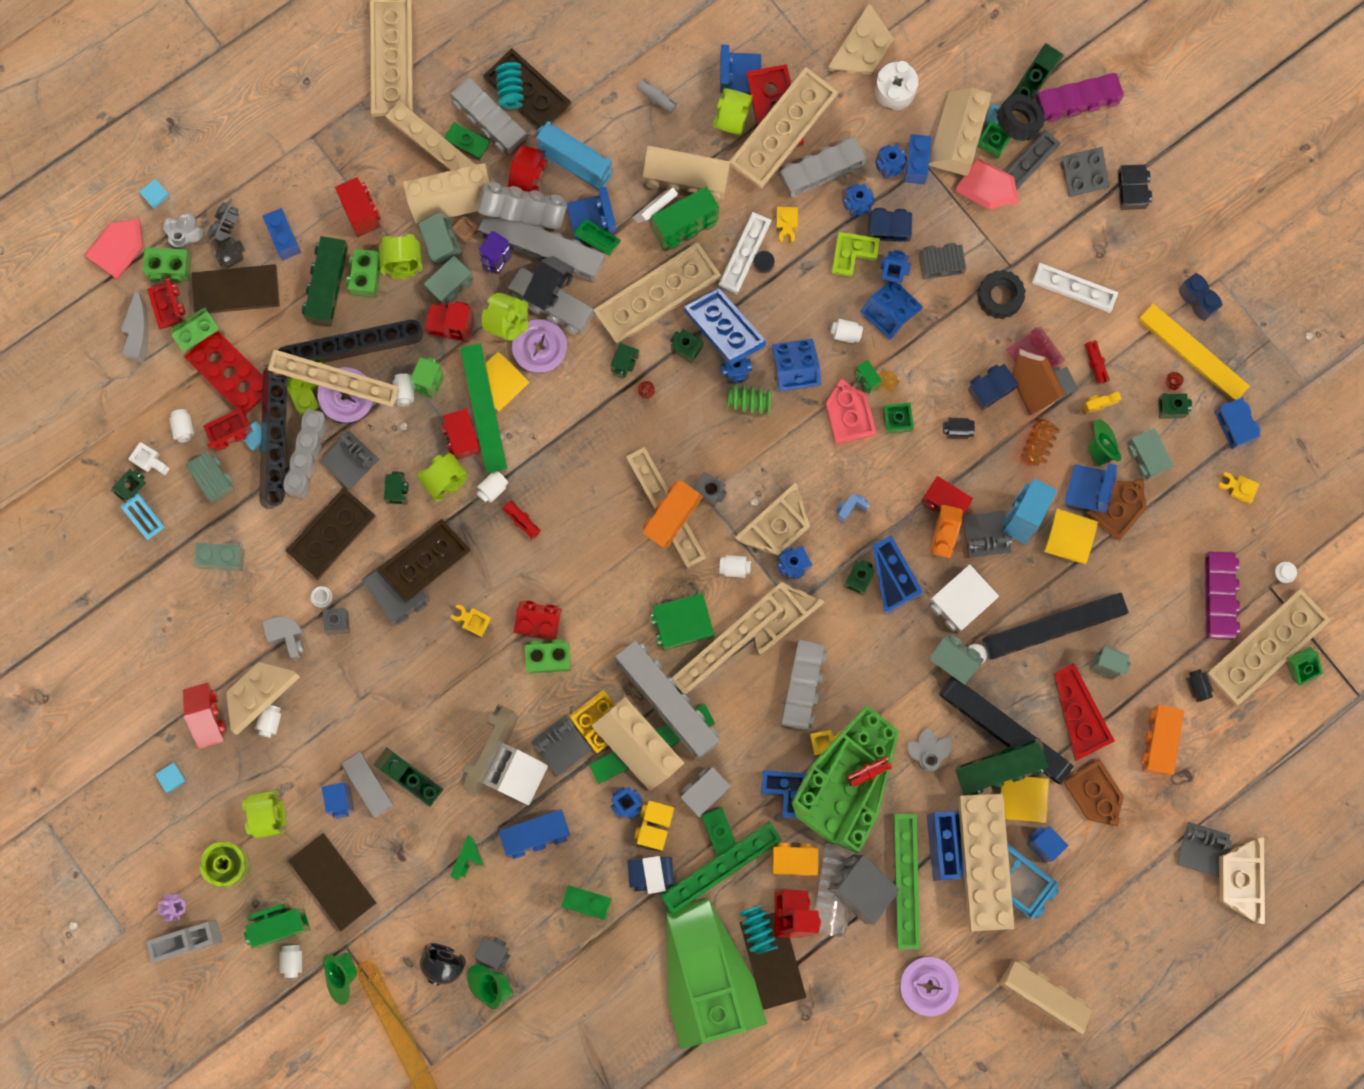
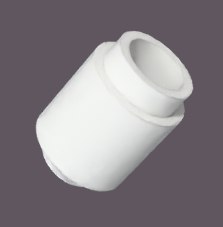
M843 319L833 322L831 334L834 335V339L848 343L860 342L863 326Z
M395 375L393 385L399 386L395 400L398 406H410V403L414 402V388L410 382L412 375Z
M185 409L172 411L169 422L173 439L178 440L180 443L190 441L191 437L195 435L191 415Z
M498 471L494 474L491 473L476 487L478 490L476 494L483 502L489 501L492 503L506 489L505 486L508 484V481Z
M726 555V557H721L720 574H725V577L746 578V574H750L751 561H747L746 556Z
M269 705L258 715L255 726L258 735L271 738V734L276 735L282 715L280 714L281 708Z
M300 945L282 946V952H279L280 974L284 973V978L298 977V973H302V951H300Z

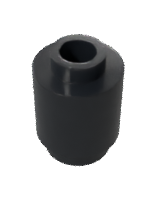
M948 417L947 422H943V434H947V439H968L969 437H974V420Z
M1201 669L1189 672V677L1185 679L1192 698H1195L1196 703L1212 698L1213 688L1207 672H1202Z

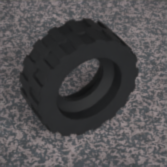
M1023 94L1010 95L1001 105L996 116L998 125L1002 128L1001 130L1009 137L1021 141H1029L1034 138L1045 122V115L1041 106L1035 100H1032L1031 97L1024 96ZM1012 111L1022 113L1028 119L1029 124L1018 121Z
M997 270L989 273L981 282L977 293L978 304L981 306V310L986 312V315L992 316L995 319L1010 318L1014 313L1016 314L1025 300L1026 292L1023 281L1019 279L1020 277L1006 270ZM1005 285L1010 289L1012 297L1008 303L998 304L993 301L991 291L995 286Z

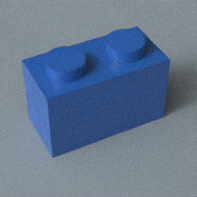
M910 135L904 182L925 184L928 177L932 136Z
M282 208L262 216L282 261L301 253Z
M1243 397L1222 405L1214 411L1232 450L1251 443L1261 436L1260 427L1253 420L1251 408L1244 401Z
M343 782L321 787L326 814L333 816V818L341 819L349 817V813L354 812L349 785Z
M1050 826L1036 828L1028 836L1031 840L1027 845L1045 863L1054 861L1069 846Z

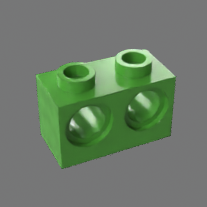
M145 247L142 272L149 280L156 282L170 278L175 283H181L182 280L189 281L192 256L188 250ZM161 262L158 268L152 269L154 263ZM176 264H182L178 270H173Z
M354 249V255H350L349 258L351 275H347L346 288L349 289L351 295L376 298L380 277L379 251ZM363 260L370 261L367 266H360ZM360 280L367 281V283L364 286H357V283Z
M205 307L169 329L172 337L183 352L219 330Z
M420 357L410 379L415 392L435 399L444 378L441 366L437 360L430 357L426 359Z
M564 639L552 640L550 644H543V641H531L530 645H525L527 674L571 671L569 642L565 643ZM557 650H562L565 653V657L560 661L553 658V654ZM534 652H541L543 654L541 661L534 662L531 660Z

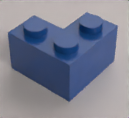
M762 771L760 795L782 796L781 818L798 819L795 815L792 801L807 773Z

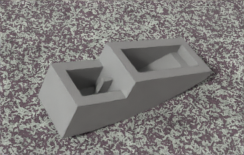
M134 292L121 332L127 337L122 353L127 359L143 363L149 339L148 314L143 297L138 292Z
M358 752L342 763L374 818L379 817L395 806L361 752Z
M217 920L182 929L146 941L151 963H156L220 943L222 938Z

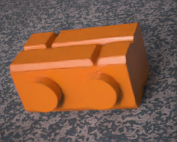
M941 505L931 540L930 553L947 558L952 557L962 523L963 510Z

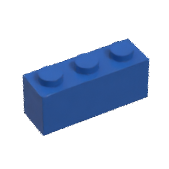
M562 809L498 831L506 856H512L513 860L525 856V851L533 849L534 852L546 849L545 844L554 842L555 845L568 841L567 837L571 836Z

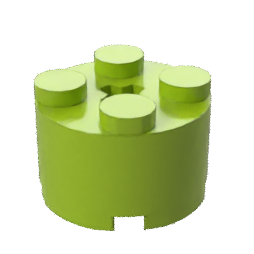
M724 88L722 97H720L718 102V114L715 116L713 128L741 136L745 127L744 123L749 114L752 95Z
M406 234L403 237L394 238L392 236H385L381 239L382 243H380L378 250L380 270L384 276L387 273L391 274V278L405 279L415 276L416 271L419 270L421 272L423 270L421 244L415 239V235Z
M495 293L488 299L487 303L490 304L487 310L484 309L482 313V326L485 331L510 341L516 339L522 332L525 333L529 327V322L527 321L528 302L502 293Z
M451 453L444 457L441 454L432 459V465L428 469L425 468L417 474L419 482L435 502L445 499L446 497L443 494L448 492L452 494L458 490L468 479L466 476H469Z
M277 790L252 794L242 801L243 811L247 814L248 820L245 823L246 832L248 835L252 834L255 839L285 833V830H282V826L286 825L285 807L283 800L278 801L277 796L280 795Z
M217 842L210 845L203 852L200 871L203 878L214 886L234 887L240 884L250 871L249 857L239 845L229 842ZM223 860L229 862L227 869L221 868L224 865Z

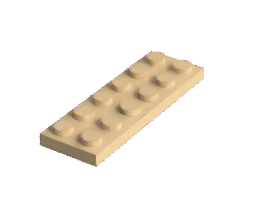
M370 0L372 117L386 116L399 101L414 113L412 0Z
M805 67L730 160V166L762 190L835 99L838 91Z
M697 242L595 308L594 314L614 343L619 345V343L624 342L720 279L721 274Z
M1299 589L1207 673L1208 677L1235 706H1238L1287 661V658L1300 650L1331 620L1302 589Z
M1003 794L958 796L969 932L1015 929Z

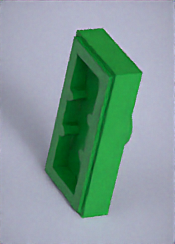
M453 122L444 137L455 148L478 160H481L490 145V140Z
M587 219L576 229L574 234L608 256H611L621 243V239Z
M723 808L702 815L716 855H719L736 843Z

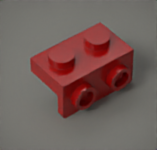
M170 278L165 279L166 283L147 289L160 330L177 325L184 320L183 315H186L183 303H179L177 298L180 295L179 288L176 283H172Z
M239 408L203 425L210 441L207 444L208 448L217 449V451L228 448V443L240 442L247 439V434L253 432L243 408Z
M531 600L520 601L516 611L513 633L556 640L562 609L553 604L540 605Z

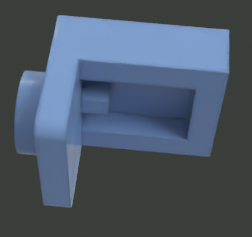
M851 494L847 502L842 501L836 511L839 514L836 519L844 523L855 506L866 513L870 506L867 503V499L859 494L856 496Z

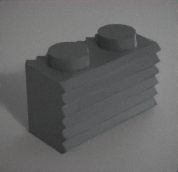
M948 243L944 247L939 248L932 245L924 247L920 251L919 260L923 279L964 274L967 269L962 244Z

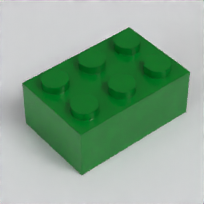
M706 186L652 215V231L664 251L668 248L670 250L680 245L681 241L693 239L700 231L704 229L709 230L716 226L719 219V206Z

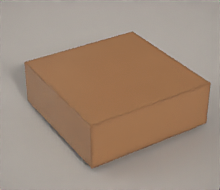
M465 214L452 226L455 235L465 245L479 232V227Z

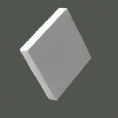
M674 188L663 191L632 218L636 223L647 221L675 198L678 193Z

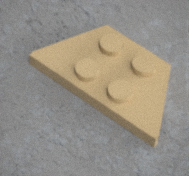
M868 4L829 64L828 71L843 70L852 74L873 75L892 46L894 38L870 4Z
M794 483L743 529L735 537V540L779 557L782 551L789 548L810 528L803 501L798 491V485Z
M783 582L778 584L769 593L784 611L754 636L758 654L760 656L825 602L801 590H796Z
M258 662L226 691L231 731L238 735L296 682L300 676L295 671Z
M1255 838L1219 856V901L1257 924H1265L1264 838Z

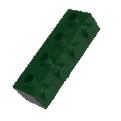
M320 236L319 243L316 242L314 254L316 259L310 267L312 278L311 282H308L306 286L307 302H304L302 305V315H304V318L309 323L332 326L348 252L346 240Z
M1037 738L958 765L955 772L964 795H978L984 792L983 789L992 787V789L1003 786L1006 781H1020L1025 778L1026 774L1032 772L1034 775L1041 774L1046 771L1050 762L1041 739Z

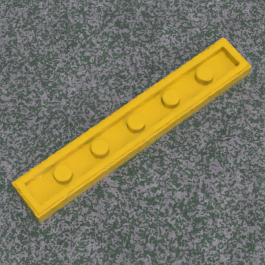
M1154 303L1139 318V321L1232 401L1239 399L1250 387V385Z

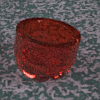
M1178 372L1169 373L1165 380L1166 387L1169 390L1175 391L1184 382L1183 376Z
M643 381L638 387V393L642 398L649 399L655 394V386L650 381ZM647 385H650L646 393H643L642 391L644 390V388Z

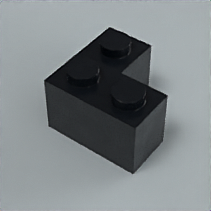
M555 256L541 260L522 298L542 310H547L550 307L553 308L559 298L557 296L559 289L569 286L573 281L574 275L572 273L575 268Z

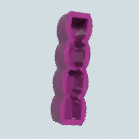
M1110 73L1098 78L1086 79L1078 83L1038 92L1035 99L1044 112L1045 121L1055 122L1061 116L1075 117L1081 111L1095 112L1101 106H1117L1123 99L1124 93L1117 73Z
M1209 551L1205 554L1206 639L1233 640L1240 633V623L1236 619V613L1240 611V602L1236 600V592L1239 591L1240 583L1239 579H1236L1235 574L1239 569V559L1236 558L1235 552Z

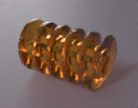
M1036 418V423L1032 426L1033 431L1029 433L1030 438L1026 440L1027 446H1024V453L1020 455V459L1027 464L1039 466L1040 463H1047L1043 455L1050 456V452L1046 448H1053V444L1049 440L1056 441L1057 438L1052 433H1059L1060 430L1053 423L1045 419Z

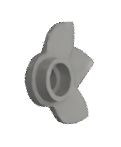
M183 214L177 220L170 217L165 220L163 231L168 236L169 245L174 249H185L189 243L198 242L203 237L205 230L195 227L196 220L193 214Z
M926 728L920 734L918 742H908V752L913 759L919 761L923 770L933 772L940 767L941 760L949 756L951 752V739L943 738L937 740L935 734L929 728ZM927 757L933 758L934 763L932 765L926 763Z

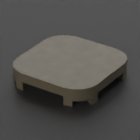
M497 704L493 715L491 714L487 720L488 724L493 726V731L475 767L466 763L463 769L464 774L458 785L463 787L464 790L480 796L486 785L483 784V781L502 743L507 745L517 723L518 716L515 711Z

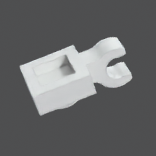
M141 442L128 459L146 472H149L152 467L161 474L166 475L170 469L167 465L157 460L160 455L158 452Z

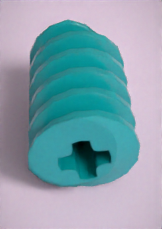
M516 62L503 63L495 70L497 75L496 82L498 83V105L506 110L523 107V104L520 103L524 99V95L520 94L523 92V87L520 86L523 82L522 79H519L522 76V72L518 71L521 69V64Z
M764 905L743 910L739 913V916L747 917L742 922V925L749 926L744 933L752 935L747 939V943H754L749 948V951L757 952V954L778 948L777 945H770L775 940V936H768L773 929L765 927L770 922V919L763 918L768 913L767 910H760Z

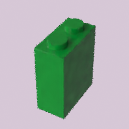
M703 593L653 606V613H650L652 625H657L659 633L655 634L658 646H663L664 651L714 638L715 634Z
M568 885L561 907L606 921L612 898Z

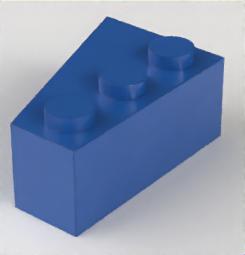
M892 535L873 545L886 615L924 595Z
M959 811L927 814L933 881L962 879L964 868Z

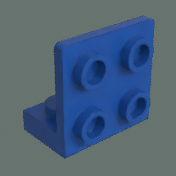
M721 45L720 93H723L724 88H729L750 94L746 72L761 69V54L729 52V45Z
M606 186L598 188L599 196L567 203L574 234L585 219L612 235L617 234ZM574 235L575 240L583 242L582 239Z
M889 282L869 298L860 312L891 340L907 321L923 309V306L899 283Z
M813 339L772 344L779 391L821 385L820 364Z
M1108 463L1107 470H1101L1076 464L1066 494L1065 504L1107 513L1117 477V465Z

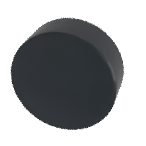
M768 251L758 252L754 257V268L760 273H768L773 269L775 259Z

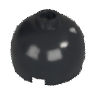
M431 943L430 947L425 945L420 958V969L429 983L436 986L450 984L458 979L466 965L464 956L460 954L458 957L452 954L455 950L451 947Z

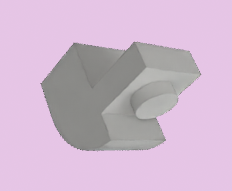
M276 617L262 621L267 642L270 645L286 641L290 658L294 661L302 659L301 652H304L301 639L297 640V638L305 636V633L296 622L286 617Z

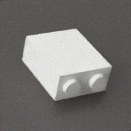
M968 565L929 602L932 611L938 616L941 614L946 620V626L952 632L956 631L959 634L988 608L999 595L971 565Z
M502 743L483 784L530 805L548 765Z

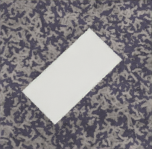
M660 856L643 858L648 894L665 891Z

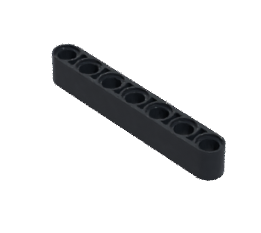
M409 319L280 347L278 351L311 361L326 363L416 344L422 340L423 331L418 321ZM411 328L418 329L414 335L407 334ZM389 333H397V336L394 339H387V335ZM369 337L376 338L372 344H367L366 340ZM347 342H355L352 348H345ZM327 346H334V350L332 352H324ZM307 350H313V354L310 357H304V353Z
M268 365L263 371L259 500L264 508L273 509L284 501L288 376L282 374L275 376L271 371H268ZM271 388L277 390L278 397L272 395ZM271 409L278 413V418L272 417ZM270 430L276 432L277 440L270 436ZM270 451H273L276 454V461L270 458ZM269 472L275 474L276 482L269 479ZM269 493L275 496V503L269 501Z
M1120 592L982 639L989 660H993L1124 616L1129 613L1123 594Z
M953 676L949 678L938 693L945 701L1008 748L1037 739L1036 736ZM1042 742L1050 762L1049 767L1046 768L1043 774L1061 785L1074 766Z

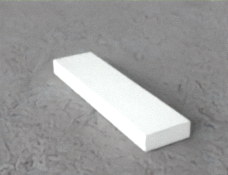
M752 212L718 287L738 295L754 261V257L772 222L771 219Z
M1039 263L1031 283L1111 313L1119 293Z

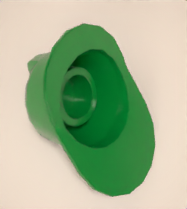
M1095 420L1093 424L1095 435L1088 445V450L1094 464L1101 466L1113 460L1121 461V454L1114 432L1103 420Z
M348 952L337 956L326 954L323 957V966L328 991L336 1003L344 1005L350 998L349 985L357 976L356 967L351 954Z
M475 964L469 969L467 981L472 994L490 1009H497L502 1002L513 995L514 990L510 987L509 980L503 973L492 972L481 964Z

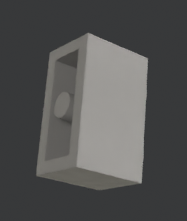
M713 767L710 770L705 768L697 776L699 780L694 785L689 783L681 791L683 796L680 799L698 818L731 787Z

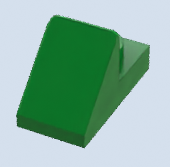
M467 835L450 877L461 880L462 877L465 878L470 869V865L467 864L469 860L485 867L473 837Z

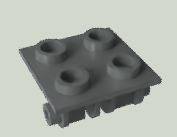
M1103 147L1062 156L1063 161L1060 162V167L1062 170H1065L1069 197L1110 188Z
M232 198L226 203L223 202L218 207L215 214L217 221L210 226L207 236L210 237L208 244L215 241V245L220 248L227 245L226 238L229 239V234L232 231L224 226L234 228L233 224H235L239 216V210L235 207H230Z
M348 431L346 434L342 433L337 438L339 441L319 461L350 490L380 459L353 433Z
M1005 511L962 516L969 558L1012 552L1010 545L1012 544V537L1003 533L1006 527L1002 525L1006 517Z
M566 715L531 741L557 776L592 750Z
M1188 822L1177 864L1219 877V856L1225 854L1227 849L1231 848V835Z

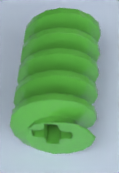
M734 383L729 391L726 409H729L730 405L733 404L734 410H737L741 405L742 411L745 412L749 406L751 413H754L756 408H758L760 415L763 414L765 409L769 415L772 399L771 389H768L763 394V388L760 387L756 393L754 386H751L749 391H747L746 385L743 384L741 389L738 390L737 383Z

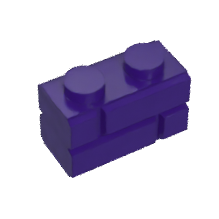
M491 231L486 238L487 242L484 241L479 248L480 260L483 263L482 268L487 272L500 274L505 267L504 263L507 264L512 254L508 240L495 231Z

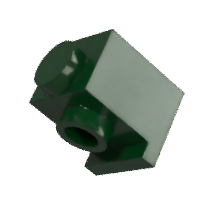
M682 329L680 333L676 331L670 339L672 343L671 350L691 364L704 347L703 340H699L685 329ZM686 340L689 344L685 346L682 344V341Z
M619 343L610 365L613 375L625 379L628 372H632L635 367L636 360L634 358H639V350Z
M1162 393L1158 398L1159 419L1185 418L1192 411V400L1187 398V393ZM1174 402H1179V407H1176Z
M129 469L110 491L126 503L129 498L134 497L146 484L144 481L145 477L137 470L132 471ZM125 483H132L133 488L130 490L125 487Z
M394 471L391 474H386L384 501L386 504L408 505V500L404 494H408L409 484L405 481L403 472Z
M865 560L855 561L843 587L863 596L875 572L872 569L873 565ZM861 571L865 574V577L859 578L857 573Z

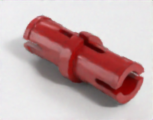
M1094 340L1093 343L1092 341L1085 343L1084 347L1090 360L1088 364L1093 369L1097 385L1101 384V382L1106 383L1110 381L1104 364L1106 361L1101 355L1098 341Z
M513 500L507 502L502 508L515 522L514 525L520 527L531 540L536 538L542 531L531 521L528 513H524Z
M884 756L882 759L872 764H864L863 768L846 775L848 782L851 781L850 786L854 788L867 780L872 781L875 779V776L891 770V763L887 762L889 759Z

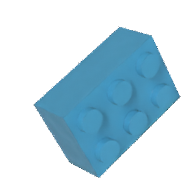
M1035 478L1030 484L1025 483L1002 525L1006 526L1003 533L1026 544L1039 528L1057 489Z

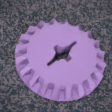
M536 319L529 321L527 331L525 333L522 332L516 339L512 340V352L515 360L521 367L534 373H546L547 371L554 370L565 358L567 351V341L563 331L556 324L548 320ZM543 340V347L545 349H540L536 354V347L534 345L540 344Z
M338 368L341 370L365 376L362 372L353 368ZM322 386L318 388V402L322 411L328 417L338 422L347 423L361 419L368 413L373 404V401L350 395L353 401L348 399L343 401L339 391Z
M923 957L909 964L903 972L900 981V991L903 1000L911 1010L923 1016H937L945 1013L952 1007L958 996L959 984L954 970L945 961L935 957ZM928 980H932V985L942 989L931 990L930 993H927L926 988L918 986L917 983L924 984L928 983Z

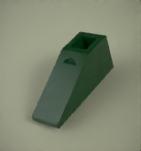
M1045 43L1011 96L1023 94L1024 96L1031 97L1033 100L1065 54L1050 44Z
M387 747L373 764L429 807L432 806L444 790Z

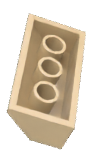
M976 88L961 89L948 93L929 158V166L968 176L992 93Z
M647 146L643 184L652 189H657L658 187L667 190L674 188L677 193L681 191L686 192L688 195L707 186L715 201L724 200L729 180L730 161Z
M486 163L404 181L403 184L415 224L419 225L418 223L439 212L447 215L449 218L477 212L483 184L490 183L492 180L489 166Z
M624 696L591 725L649 791L669 778L684 764L680 757Z
M1020 959L1018 962L1011 961L998 982L1000 986L1070 1031L1078 1034L1085 1032L1092 1012L1087 1007L1088 1003L1078 996L1075 999L1068 995L1069 990L1059 984L1056 987L1048 982L1050 978L1040 972L1036 975L1029 970L1031 966Z

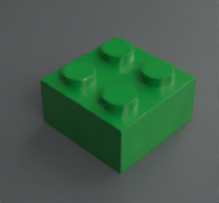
M990 121L980 137L977 147L999 159L1012 137L1003 132L998 124Z
M868 360L856 367L854 377L858 382L860 381L865 393L867 392L870 395L880 388L882 380Z
M911 402L884 405L883 414L886 434L913 431Z
M1308 647L1287 658L1292 680L1299 686L1323 674L1318 652L1312 647Z

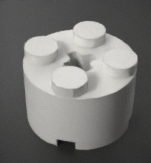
M905 61L892 62L885 65L879 71L875 85V97L879 104L896 111L907 108L916 95L918 88L917 73Z

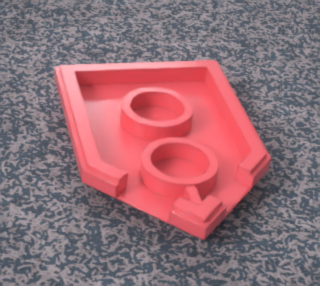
M981 159L975 161L970 168L968 176H964L956 188L957 193L989 210L997 209L998 206L1019 203L1014 177Z
M140 219L109 223L84 256L115 279H118L143 248Z
M840 379L825 403L835 444L877 435L867 394Z

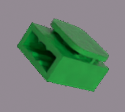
M280 904L248 915V921H254V923L245 926L244 938L247 945H251V948H262L310 931L311 928L305 909L296 908L284 912L291 909L290 905Z

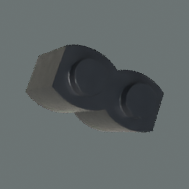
M1146 164L1121 165L1119 167L1118 186L1121 210L1146 209L1149 203L1152 202V191L1148 189L1147 183H1150L1151 176L1150 171L1146 168Z

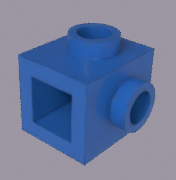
M898 144L894 146L886 145L878 151L875 164L885 179L902 173L907 157L904 150H900Z
M865 183L861 185L854 184L847 188L843 205L846 211H849L851 218L857 215H864L871 210L874 201L873 192L871 189H867Z
M899 250L889 251L887 257H883L881 261L882 279L902 283L904 276H909L911 263H908L909 255H905L904 252Z
M746 357L732 365H729L725 359L723 364H720L722 376H726L728 384H738L748 380L749 371H752L750 358L746 359Z
M803 545L794 550L790 547L782 551L778 559L779 563L777 564L780 574L782 576L785 575L787 580L792 577L796 580L804 576L805 571L811 569L812 566Z
M621 787L613 793L614 797L611 798L613 805L610 807L617 817L621 815L623 819L628 817L630 820L640 813L639 808L642 807L640 802L643 799L636 789L632 791L630 787L626 789ZM624 800L631 802L629 808L623 807L622 803Z

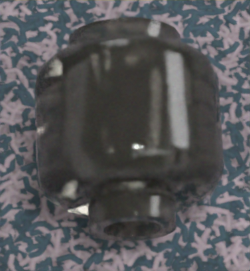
M227 237L214 245L215 250L212 252L220 266L224 265V267L230 268L243 261L244 256L242 253L246 250L240 240L235 241L233 237Z

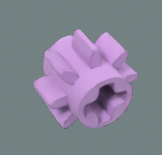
M180 894L163 895L164 900L158 902V914L164 916V921H179V915L186 913V902L179 899Z

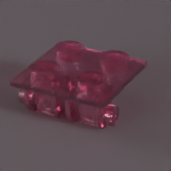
M1041 327L1034 328L1029 335L1006 349L1015 363L1019 349L1047 357L1052 369L1065 361Z

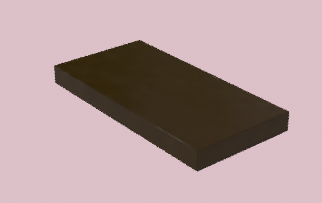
M511 48L483 75V79L497 90L496 68L503 63L509 62L521 64V69L518 71L522 72V76L519 79H522L523 82L520 85L523 87V92L520 94L524 95V99L520 101L523 107L517 110L538 129L541 126H545L547 121L552 124L571 105V101Z
M276 264L192 272L194 313L204 307L210 314L280 306Z
M343 487L287 548L286 552L319 580L372 522L376 515Z
M441 519L382 565L377 572L407 603L470 552V549Z
M322 833L288 860L340 931H343L377 904L325 833Z
M774 912L763 916L764 919H770V922L765 927L773 929L768 936H775ZM739 922L763 1010L807 998L790 938L775 937V940L770 945H777L778 948L757 954V952L749 951V948L754 945V943H747V939L752 935L744 933L749 926L742 925V922Z

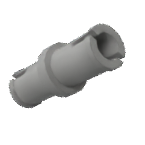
M646 78L641 81L637 88L649 97L653 104L657 103L669 114L678 105L677 102H674L664 94V90L656 88Z

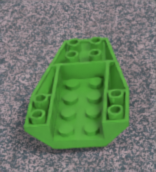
M868 705L865 706L810 766L792 801L796 817L829 843L860 853L879 815L889 770L875 776L874 780H867L854 788L850 786L851 781L848 782L846 775L863 768L864 764H872L884 756L889 759L887 762L891 763L899 730Z
M706 899L688 904L673 915L667 910L668 1005L680 1048L683 1049L707 1043L767 1024L755 980L710 900Z

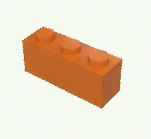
M680 479L677 483L673 482L667 491L669 494L666 499H662L655 508L657 512L653 518L649 517L643 525L644 530L642 533L665 549L669 547L703 498V495Z
M1157 705L1153 710H1150L1148 722H1151L1150 731H1147L1145 735L1147 749L1146 752H1143L1141 758V765H1144L1143 771L1168 777L1174 775L1185 710Z

